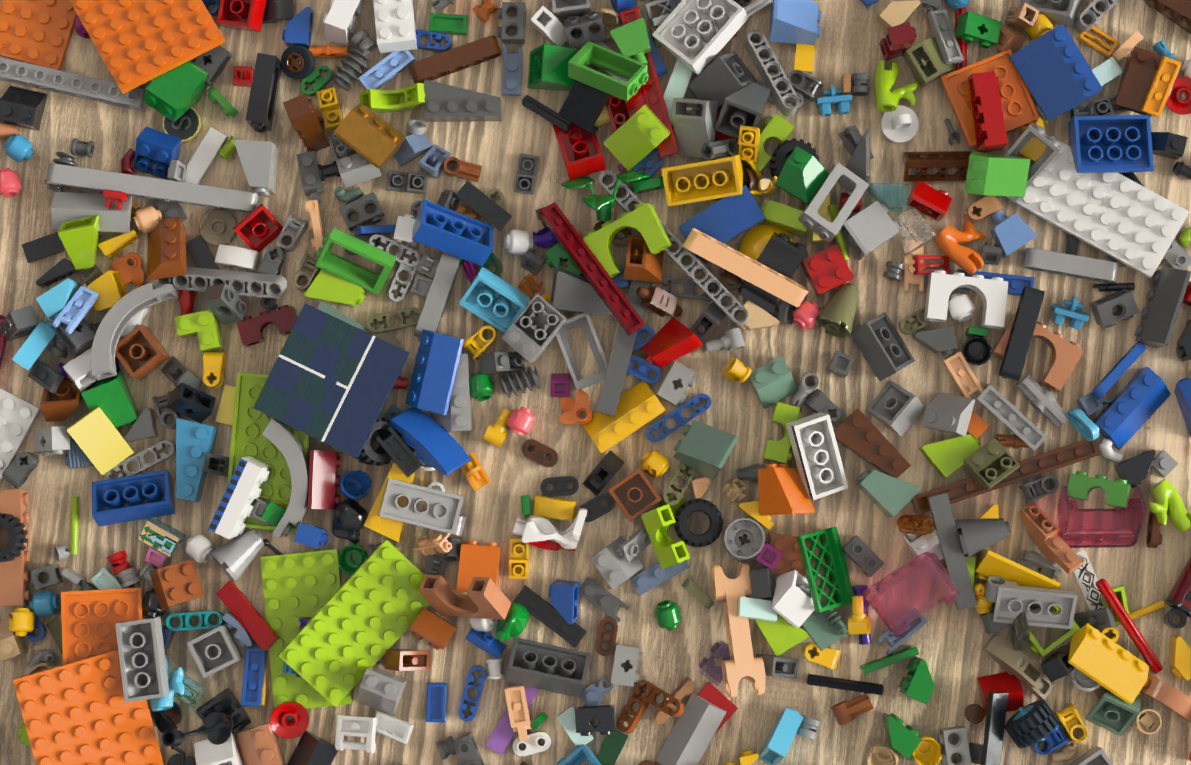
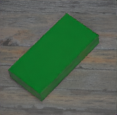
M430 13L429 31L467 36L468 15Z

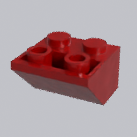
M641 87L636 95L632 96L628 101L613 96L609 97L606 108L613 132L645 105Z

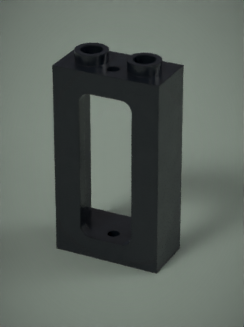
M257 53L245 120L250 127L254 128V131L265 133V130L271 131L282 68L277 56Z

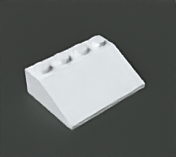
M682 0L652 36L686 67L699 75L747 21L748 16L744 8L733 0Z

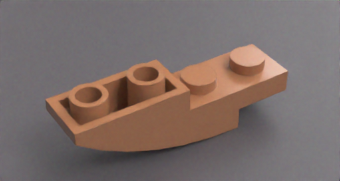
M1034 502L1020 509L1019 513L1028 533L1052 565L1057 562L1067 574L1082 567L1084 561L1058 535L1060 529Z

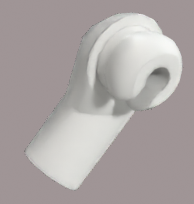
M1103 439L1102 444L1099 446L1102 455L1109 460L1120 463L1123 455L1113 451L1111 447L1113 442L1110 439Z

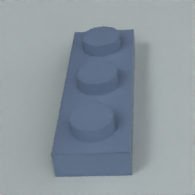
M685 560L662 570L658 562L630 578L640 596L688 569L689 565Z

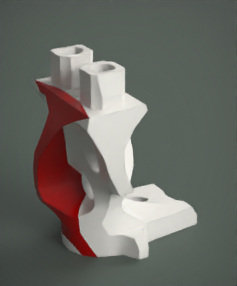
M579 508L574 522L565 531L558 530L549 520L540 516L528 515V519L517 516L512 533L522 536V542H528L538 548L552 551L564 549L575 552L588 510L586 508Z

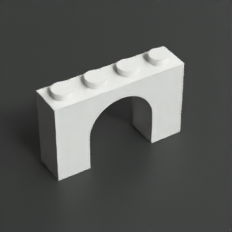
M935 270L934 273L932 272L928 276L924 321L945 322L951 292L958 288H969L980 296L983 303L981 328L1001 330L1004 327L1008 281H1003V278L1000 277L984 279L982 275L967 277L964 273L958 272L950 275L942 270Z

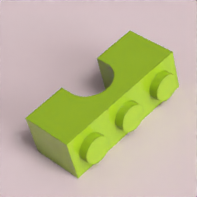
M777 113L773 118L770 116L764 123L765 129L762 133L760 132L758 161L753 162L760 173L771 160V156L764 150V143L775 141L778 144H782L794 129L793 125ZM741 160V163L754 171L748 161Z
M780 402L775 404L771 422L780 424L784 429V435L779 441L766 440L762 459L786 464L787 461L791 460L793 450L790 449L791 442L786 423L801 419L800 407Z
M669 504L641 515L662 570L690 559L684 541L674 542L669 536L668 528L676 522Z

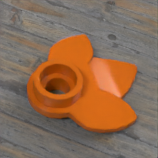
M131 252L124 257H117L112 261L110 268L114 271H119L124 286L132 281L136 286L140 287L145 281V271L141 267L142 259L139 254ZM130 259L134 260V265L130 264Z
M579 389L575 399L562 397L560 404L564 413L558 419L565 425H573L575 423L580 425L588 424L592 419V411L589 408L591 402L589 396ZM586 413V417L581 419L580 414Z

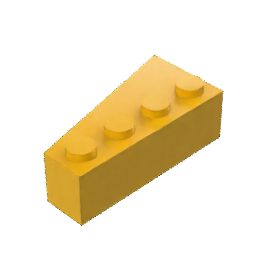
M393 463L365 521V527L392 540L401 542L405 522L378 515L388 478L413 484L415 472L407 478L399 467ZM401 496L397 500L399 507H405L408 503V499L405 496Z

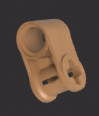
M986 195L965 210L964 218L971 223H976L987 216L995 214L1003 209L996 196ZM975 211L977 212V215H972L971 213Z

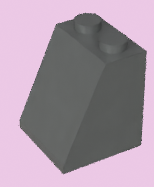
M734 51L715 59L688 86L691 89V93L699 100L718 101L717 112H719L723 107L726 97L753 82L756 83L757 80Z
M753 82L726 97L714 130L739 139L740 125L757 127L771 89Z

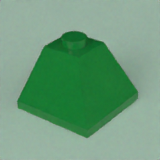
M796 146L785 162L775 185L808 205L829 173L813 155Z

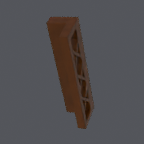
M972 151L903 152V180L966 181L967 173L965 171L968 169L969 156ZM909 168H918L920 170L916 175H908ZM931 168H937L939 170L935 175H929L927 173V171ZM949 168H956L958 170L953 175L946 173Z

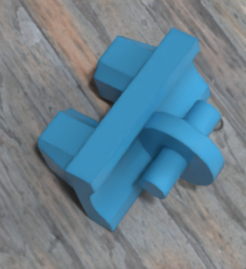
M832 84L829 86V90L823 91V97L817 98L815 105L816 108H819L821 117L832 114L831 106H837L838 114L840 115L848 114L852 96L851 94L842 95V89L835 90V86Z
M1073 296L1071 301L1064 299L1063 305L1069 307L1054 303L1052 306L1054 312L1053 323L1063 325L1065 317L1068 316L1072 318L1069 326L1074 329L1080 330L1084 321L1088 322L1089 316L1087 312L1076 310V308L1081 310L1083 308V304L1077 303L1078 297Z

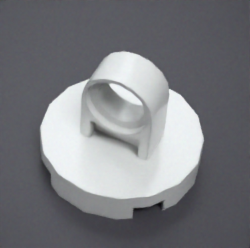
M897 106L895 111L885 112L880 121V129L883 136L894 144L909 142L916 135L919 128V120L916 113L906 106Z

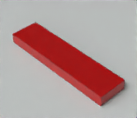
M232 580L228 581L216 593L263 651H267L280 638Z

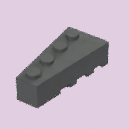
M424 79V117L426 122L502 121V102L500 97Z

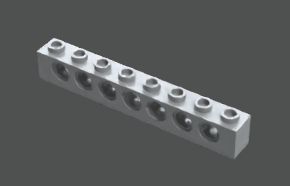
M0 57L1 81L146 112L147 104L143 102L145 89L136 87L122 94L115 82Z

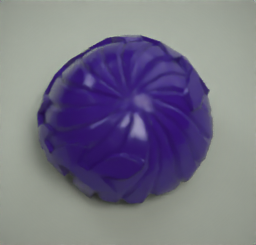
M544 227L537 233L533 232V243L536 246L550 248L559 242L548 227Z

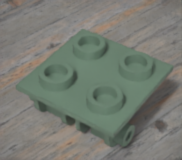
M825 600L821 602V607L824 606ZM834 608L820 613H816L814 610L802 624L821 651L849 634L848 625H846Z

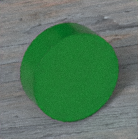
M541 712L530 724L531 728L536 731L548 719V716Z

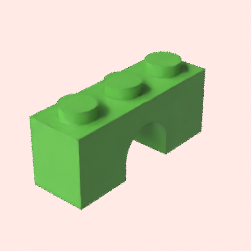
M1076 471V474L1070 473L1066 496L1068 498L1088 501L1090 492L1095 488H1101L1106 492V505L1127 509L1131 485L1127 484V480L1115 478V481L1107 480L1108 477L1096 475L1094 478L1089 477L1086 472Z

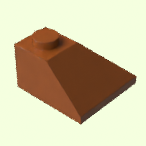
M70 378L62 380L56 393L49 392L44 388L40 406L46 422L66 420L80 404L82 391L77 388Z

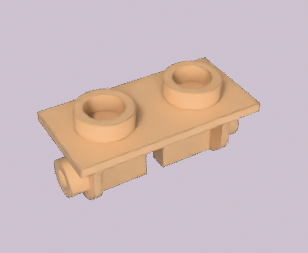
M437 533L432 536L425 535L417 541L413 551L420 550V553L424 556L447 553L452 549V544L446 539L450 533Z

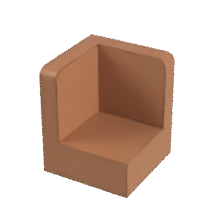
M1001 26L998 44H995V46L1002 52L1011 49L1012 53H1016L1022 47L1026 36L1016 28Z

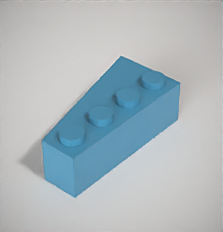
M176 418V498L200 502L207 472H203L202 468L206 452L212 453L218 431L217 427Z

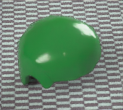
M355 544L345 546L339 554V568L344 573L353 574L368 558L366 550L362 546Z

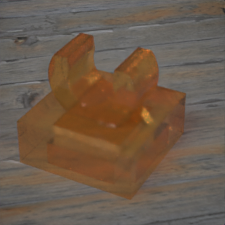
M536 274L526 275L517 286L524 294L530 297V300L536 296L543 285V281L537 283L534 280L537 276Z

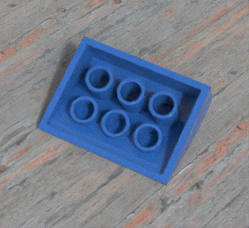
M1063 23L1009 56L1010 61L1048 122L1092 98L1103 89Z
M1150 115L1074 116L1068 122L1069 143L1077 173L1154 171Z

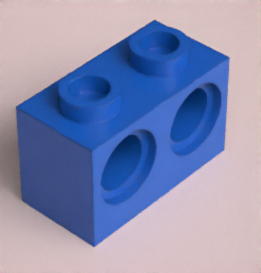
M299 523L294 542L313 548H322L323 545H326L329 535L326 534V529L308 523Z

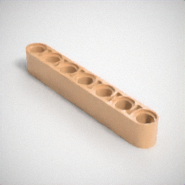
M692 228L683 244L689 251L793 306L799 307L809 291L794 280L695 228Z

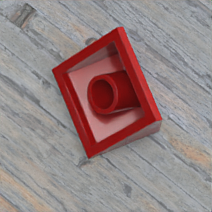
M260 204L238 223L233 230L252 250L260 252L280 235L283 226L263 204Z
M1002 672L977 677L985 716L989 692L1004 691L1009 693L1006 712L1018 710L1020 707L1023 708L1024 691L1019 679L1015 675Z

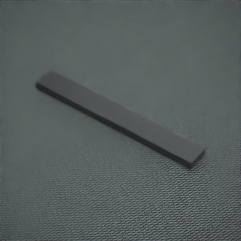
M632 280L627 300L640 318H642L644 307L640 305L642 299L636 295V290L641 286L650 287L651 282ZM619 325L598 400L597 413L611 417L615 416L638 331L628 336L621 325Z

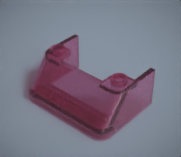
M1062 486L1058 502V528L1060 529L1058 535L1070 548H1114L1135 545L1147 511L1141 486H1136L1133 499L1128 500L1127 509L1115 507V509H1078L1077 502L1069 499L1067 487Z

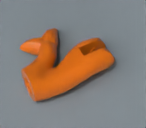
M965 220L964 232L948 225L934 237L940 249L968 275L974 274L976 269H980L984 265L983 259L976 251L958 244L986 238L982 232L975 230L970 221Z

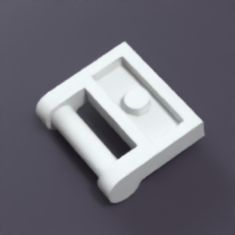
M337 715L335 749L339 751L344 749L363 750L367 753H374L376 749V718ZM344 735L367 737L366 743L345 741Z

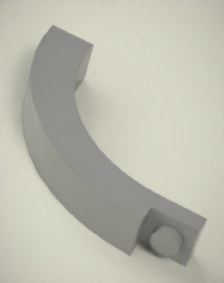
M152 283L140 286L123 296L107 312L97 329L91 350L92 375L98 381L117 375L115 366L116 348L119 338L128 323L144 309L178 297L177 290L172 284H162L158 288Z
M272 418L262 435L269 439L284 456L289 467L292 484L287 510L272 533L280 538L283 535L287 536L292 529L291 523L295 526L299 525L307 510L309 462L303 446L292 430L283 422Z

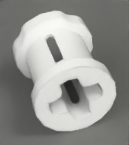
M503 658L485 660L488 664L489 672L487 679L505 678V675L502 674L501 665Z

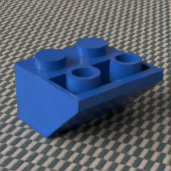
M145 127L136 138L134 169L170 180L167 178L168 168L170 167L171 160H178L182 138Z

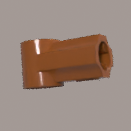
M448 157L444 161V171L448 176H456L478 183L482 166L458 160L456 157ZM451 162L456 163L458 166L454 171L447 169V165Z
M867 693L849 701H842L831 707L839 726L853 721L855 717L874 709Z

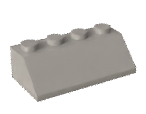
M468 353L460 355L447 415L433 412L434 420L448 433L473 432Z
M156 617L115 623L124 702L169 696L161 618Z

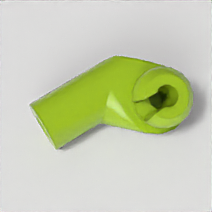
M1185 228L1180 234L1178 240L1181 247H1188L1190 245L1191 228Z

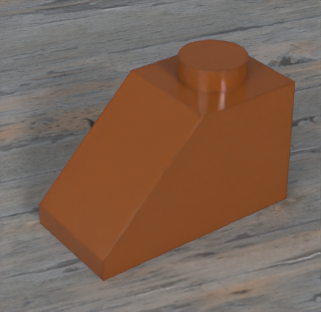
M386 650L385 669L395 671L429 670L430 651Z

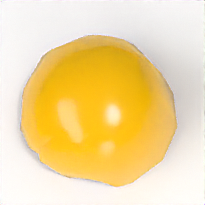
M931 736L920 737L922 741L913 752V759L919 765H937L942 759L940 744Z

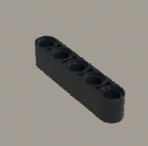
M1024 286L999 370V376L1016 381L1020 380L1045 291Z

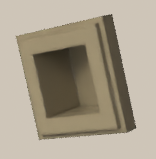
M96 264L89 269H81L77 272L87 286L103 275Z

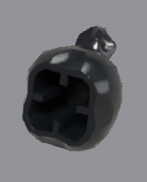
M345 499L341 501L334 510L332 524L334 536L347 539L355 545L359 543V530L364 528L368 517L367 510L354 500Z

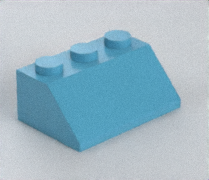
M482 266L458 304L505 334L527 307L530 297Z

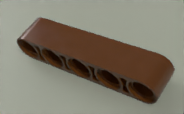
M492 35L414 62L408 68L414 84H424V79L432 81L499 57L502 53L496 36Z

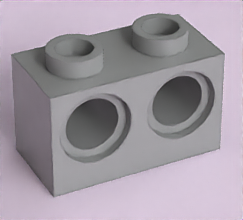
M964 726L941 728L940 734H938V743L943 749V753H941L942 765H972L967 728ZM951 733L957 735L954 743H949L948 736ZM954 753H958L960 756L956 763L951 762V756Z

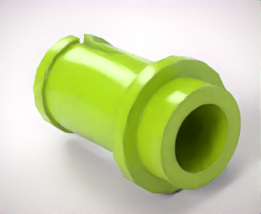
M232 135L223 148H219L218 155L226 161L232 158L231 155L236 150L234 140L237 138Z

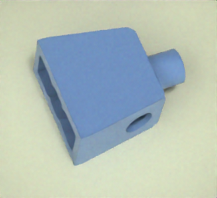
M1002 210L992 215L997 226L990 232L998 247H1002L1001 256L1003 259L1037 236L1016 213L1008 219Z

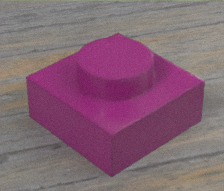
M766 542L756 560L773 570L783 552Z

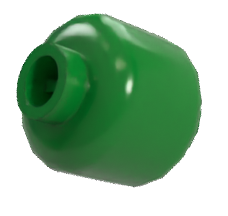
M481 372L473 373L472 377L469 378L470 396L479 402L490 399L494 393L491 377L488 374H481Z
M665 600L656 605L654 615L658 626L667 628V630L677 628V624L682 620L678 605L675 602H671V600Z

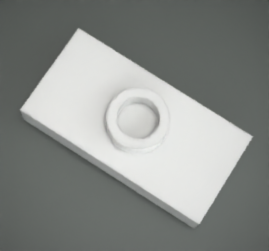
M377 711L375 717L376 732L407 744L414 725L384 712Z

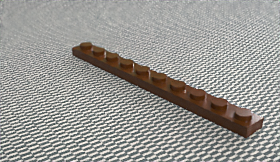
M1084 439L1018 461L1020 467L990 489L976 484L969 477L915 495L911 501L916 515H920L930 511L927 497L947 492L950 504L1098 456L1100 453L1095 440L1090 442Z

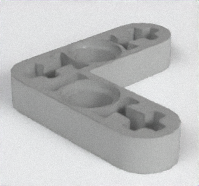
M372 234L367 240L368 244L374 246L372 240L379 238V242L386 244L385 249L382 246L376 247L381 250L384 249L387 253H389L390 246L396 245L399 251L395 255V261L399 263L386 294L391 301H401L406 295L420 262V255L417 251L383 235ZM403 253L406 255H411L413 253V258H415V261H411L410 263H408L409 259L406 257H401V255ZM402 270L408 273V278L405 281H401L398 276ZM395 281L399 284H404V287L399 286L398 292L400 293V296H396L395 298H393L394 294L391 292L392 290H396L398 287V285L395 284Z

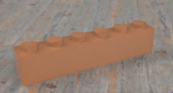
M26 489L0 490V513L18 517L20 519L19 522L25 525L23 529L27 530L30 515L27 512L29 494ZM0 526V549H3L8 543L9 536L7 530ZM27 531L28 534L25 535V538L28 539V543H29V542H30V533H29V531ZM24 543L26 548L24 551H20L21 555L19 557H14L15 559L12 561L0 562V607L29 605L31 590L29 589L28 582H30L31 572L28 570V562H30L31 555L30 551H28V543Z

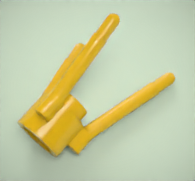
M749 160L750 166L760 179L758 183L759 191L751 190L750 193L761 198L764 195H772L775 189H778L775 185L777 176L773 177L772 183L770 179L764 178L753 161Z

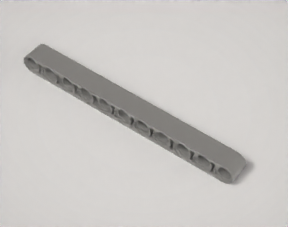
M49 163L46 181L48 184L101 192L104 189L122 191L136 197L205 207L214 206L212 208L251 213L257 208L259 195L241 190Z
M604 171L599 176V183L608 194L612 195L618 178H616L613 172ZM611 177L613 182L610 185H605L603 183L605 178ZM621 182L618 185L617 193L623 190L626 192V195L623 198L615 197V202L625 212L628 211L630 213L632 211L629 208L632 204H640L642 202ZM661 222L671 243L679 246L676 252H670L668 250L669 247L663 251L737 326L747 324L749 320L747 309ZM686 257L692 259V263L689 266L682 264V260ZM696 272H705V277L700 280L696 279ZM710 285H717L719 287L718 291L710 293L708 291ZM723 299H731L732 304L729 307L722 306L721 302ZM737 312L745 313L746 316L742 321L735 319Z

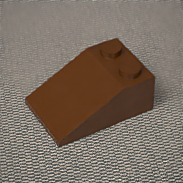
M1138 47L1133 48L1126 59L1124 73L1122 74L1114 103L1115 106L1142 115H1150L1140 110L1162 55Z

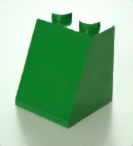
M544 43L530 51L527 88L571 91L576 80L568 77V62L579 50Z
M188 61L154 78L145 90L143 102L161 113L164 117L175 122L201 100L208 73Z
M121 368L116 369V376L97 380L81 392L90 412L99 406L116 429L124 424L128 426L135 423L139 414Z

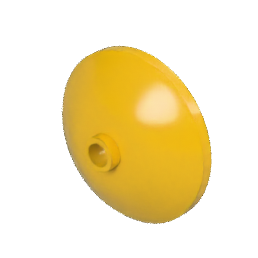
M763 224L752 228L746 233L741 241L739 252L757 261L774 232L786 234L793 243L794 240L786 230L772 224Z

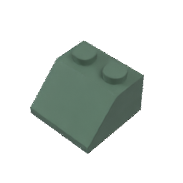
M782 356L755 369L747 378L764 409L798 391L792 374Z

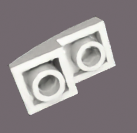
M219 244L215 263L218 265L235 266L238 269L255 270L259 252Z

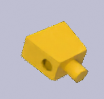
M109 270L86 287L97 292L99 298L92 306L96 312L109 311L116 302L128 294L119 271Z

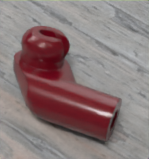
M131 148L120 161L123 174L133 175L135 173V169L131 167V162L135 158V151Z

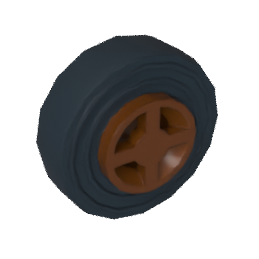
M301 45L287 48L280 60L283 72L293 79L306 78L312 73L315 66L312 52Z

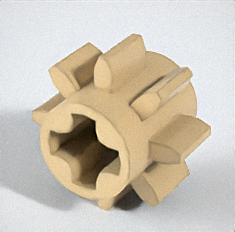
M729 479L722 489L725 491V498L730 502H736L737 500L741 502L748 492L745 490V483L740 479H734L733 481Z

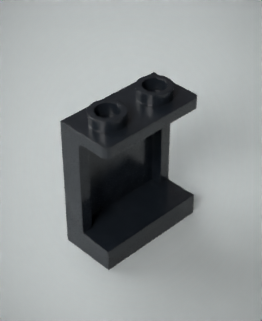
M576 80L558 114L584 130L596 134L599 128L595 126V123L609 97L613 95Z

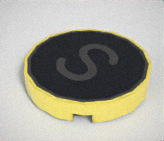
M192 107L175 122L166 117L163 118L165 133L182 138L181 143L193 140L200 133L202 126L201 118Z

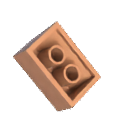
M270 722L234 734L244 765H286L277 736L271 729Z

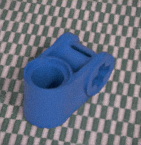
M1058 722L1055 729L1044 737L1045 746L1042 750H1038V742L1031 745L1030 748L1037 754L1047 755L1068 743L1070 738L1065 736L1060 728L1061 724Z

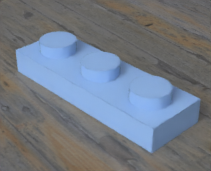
M408 50L392 52L358 79L367 90L379 89L412 64L415 58Z

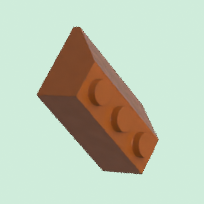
M180 216L161 219L154 230L148 233V280L186 275V229Z

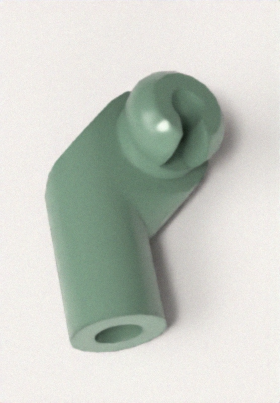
M338 187L334 191L335 197L339 201L351 203L364 195L360 187L351 192L344 190L342 187Z

